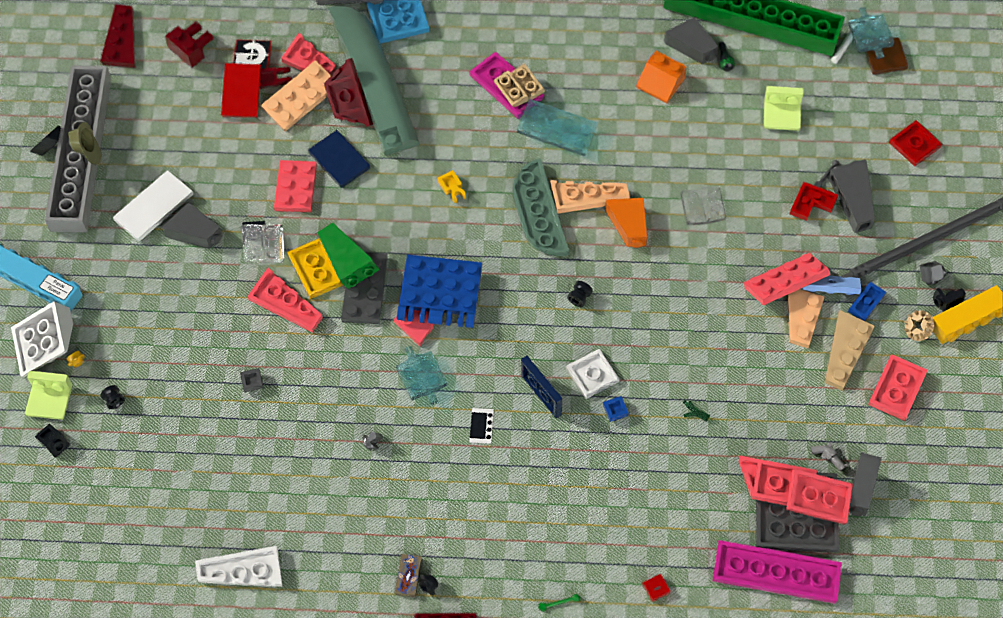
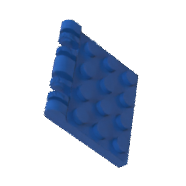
M407 255L397 310V320L405 321L406 311L409 309L408 321L412 322L414 310L421 311L419 315L420 323H424L426 311H429V324L442 325L444 313H447L446 325L451 326L452 314L459 315L458 327H463L464 315H466V328H474L482 262Z

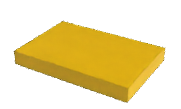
M320 238L287 252L310 299L343 285Z

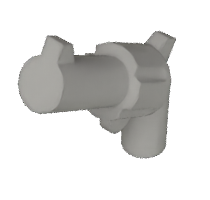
M832 443L811 447L812 454L823 453L821 458L831 461L840 472L848 467V464H843L837 457V452L832 448Z

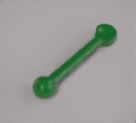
M574 594L573 597L548 604L540 603L538 609L544 612L549 607L571 601L578 602L580 595Z

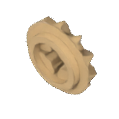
M914 310L912 314L908 315L907 320L904 321V331L909 338L915 341L927 339L934 330L932 316L923 310ZM914 321H922L920 325L923 330L916 328Z

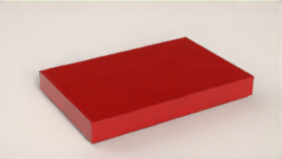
M225 63L222 117L258 118L261 64Z

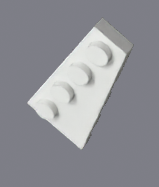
M277 546L195 561L199 583L283 587Z

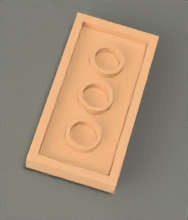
M315 60L264 102L261 107L286 132L328 97L324 82L332 76Z

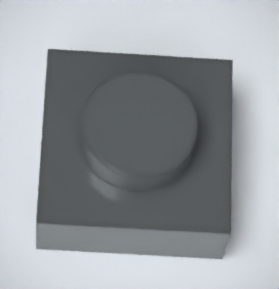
M259 368L240 372L244 393L263 389Z

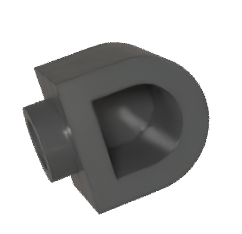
M937 261L920 265L921 279L928 285L938 283V280H943L946 275L944 266Z

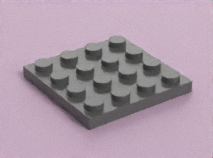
M817 472V475L838 480L837 473ZM756 500V547L777 550L839 552V523L786 510V505Z

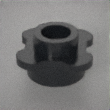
M422 574L419 581L420 588L431 596L435 595L434 590L439 586L437 579L431 574Z

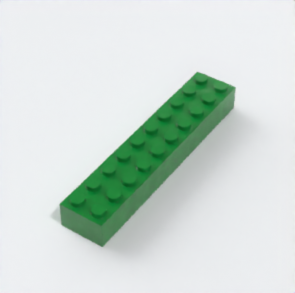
M664 0L663 9L832 57L845 20V16L788 0Z

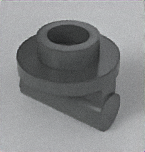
M371 432L369 437L363 435L362 439L364 441L362 443L370 451L372 449L377 450L379 447L376 443L383 439V435L377 432Z

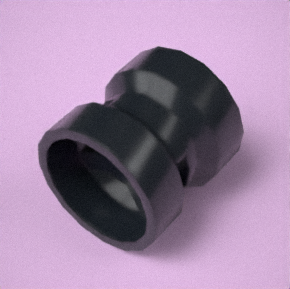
M576 281L573 287L574 290L568 294L567 299L573 305L583 307L587 301L586 298L591 295L593 289L584 281Z

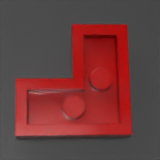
M803 181L790 210V215L807 221L813 206L831 213L838 194Z

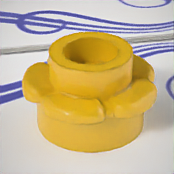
M80 351L70 354L66 358L68 366L79 367L84 363L85 355L81 354Z

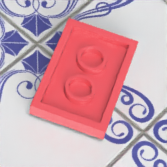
M280 160L274 202L275 211L312 212L317 171L316 161Z
M891 354L868 405L905 421L928 370Z
M794 469L792 471L786 510L846 524L853 484Z

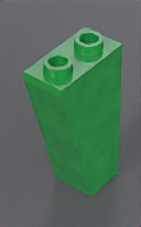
M334 223L317 232L339 280L347 289L356 286L359 282L380 270L372 258Z

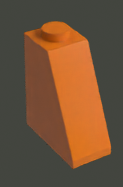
M644 198L606 199V213L627 247L639 248L646 246L647 230Z

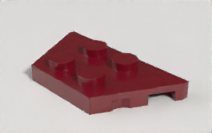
M353 58L346 59L345 63L333 73L332 77L324 82L334 118L365 124L367 127L371 126L373 122Z

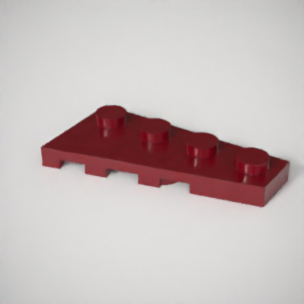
M115 4L100 62L101 65L136 68L134 9L132 5Z

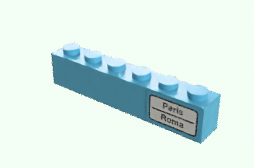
M0 244V277L49 303L55 301L69 307L70 311H72L83 296L80 286L76 282H69L59 273L53 274L45 266H38L30 258H23L13 249L7 250Z

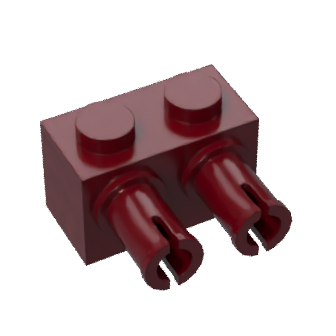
M194 21L185 30L177 26L165 35L168 48L191 68L205 58L203 47L214 40L213 35L209 31H206L197 39L192 38L199 31L203 30L197 21Z

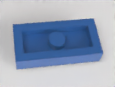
M870 281L848 312L865 321L883 299L886 291Z

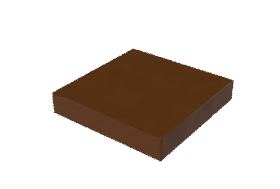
M899 37L864 42L863 47L873 75L908 69V63Z

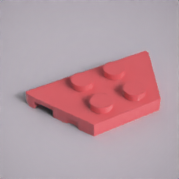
M739 456L738 461L751 499L786 506L792 471L797 469L817 474L815 469L746 456Z

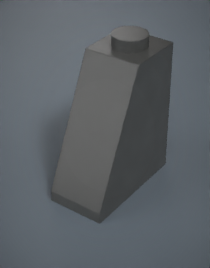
M695 17L665 31L664 43L667 46L698 63L711 62L717 57L718 45Z
M189 202L162 226L167 238L208 249L218 244L223 237L220 227Z
M861 452L852 480L850 514L858 517L866 516L882 457Z

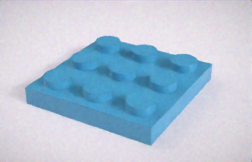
M383 0L380 4L366 2L374 31L380 44L430 32L421 0Z

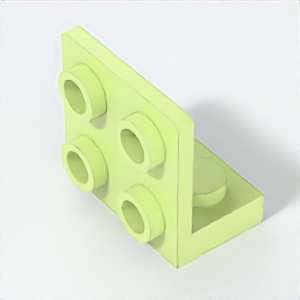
M766 87L764 97L765 129L800 130L803 88Z
M29 371L27 378L32 388L25 411L26 416L63 420L73 386L68 375Z

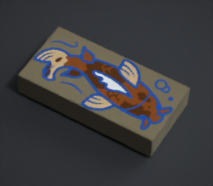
M401 554L395 595L416 597L422 556Z

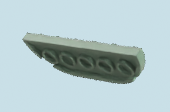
M541 158L533 160L521 168L513 183V198L523 233L534 248L545 254L554 256L569 255L568 246Z

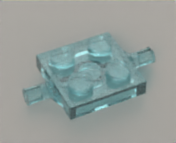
M860 7L858 11L861 17L849 20L848 23L858 52L874 50L877 59H881L884 57L882 48L894 45V40L883 14L868 15L866 7Z
M412 346L406 347L404 351L408 359L396 365V370L411 401L427 396L431 405H434V402L437 404L439 401L434 392L446 387L447 382L432 351L415 355Z

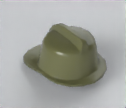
M82 122L78 129L68 132L70 145L74 152L85 155L91 164L97 165L101 161V149L90 125Z

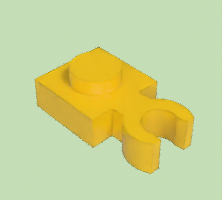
M453 170L437 178V182L446 195L451 193L454 203H457V195H461L463 199L466 198L465 191L461 189L462 183Z

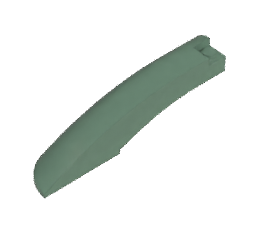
M346 6L329 7L328 10L346 59L353 58L371 119L385 156L420 145L394 75L370 21L361 12Z

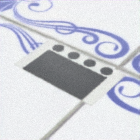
M472 408L469 442L491 444L494 409Z

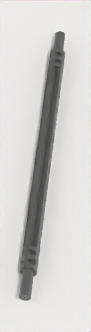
M1003 197L852 268L841 277L860 278L1003 210Z

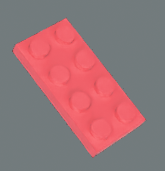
M808 253L745 281L744 287L764 306L830 276V271L811 253Z

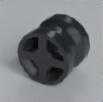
M117 385L108 386L100 394L110 410L118 408L125 401L123 394L119 393L120 390Z

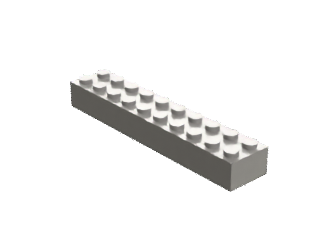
M71 66L45 222L50 232H87L98 164H91L85 155L74 152L70 145L68 132L78 129L82 122H86L90 125L99 147H101L111 84V76L107 66Z

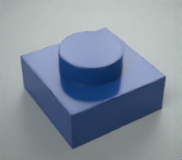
M622 396L603 402V407L610 422L629 415Z

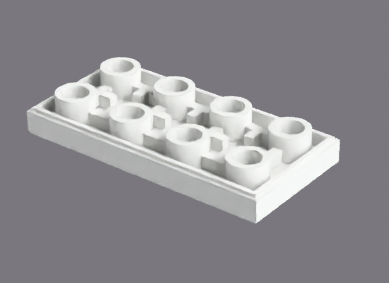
M167 170L119 211L113 219L140 242L194 194L190 188Z

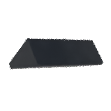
M58 125L30 152L42 156L59 142L61 126Z

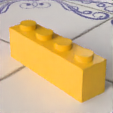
M996 285L932 317L934 320L933 333L941 344L947 341L953 342L959 335L963 333L969 334L975 327L979 325L985 326L991 319L1002 317L1003 292Z

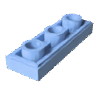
M827 276L803 287L802 290L854 295L861 293L860 278Z

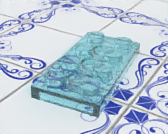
M529 99L517 128V133L585 157L598 123Z

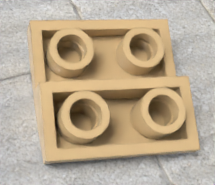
M525 63L511 73L506 71L493 80L512 107L524 104L545 92Z

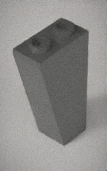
M866 159L861 161L855 160L843 166H835L831 169L828 179L834 192L838 194V200L854 233L871 229L875 216Z

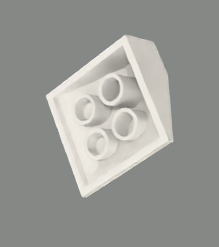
M54 301L11 327L21 377H26L29 371H36L68 351L73 328L69 307Z

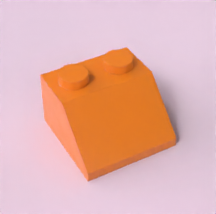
M655 51L647 61L636 88L668 103L684 81L687 66Z

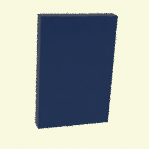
M338 130L308 149V153L340 188H343L370 169L367 161Z
M526 355L521 359V377L557 419L562 415L563 398Z

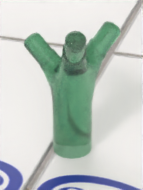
M683 401L684 405L690 410V412L684 414L685 418L696 416L706 422L708 421L709 414L695 407L691 401Z

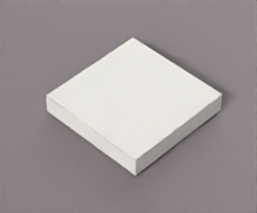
M600 349L566 366V370L585 399L619 382L617 374Z

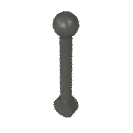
M833 160L832 166L819 181L815 182L814 186L822 187V183L830 174L831 169L839 165L838 160Z

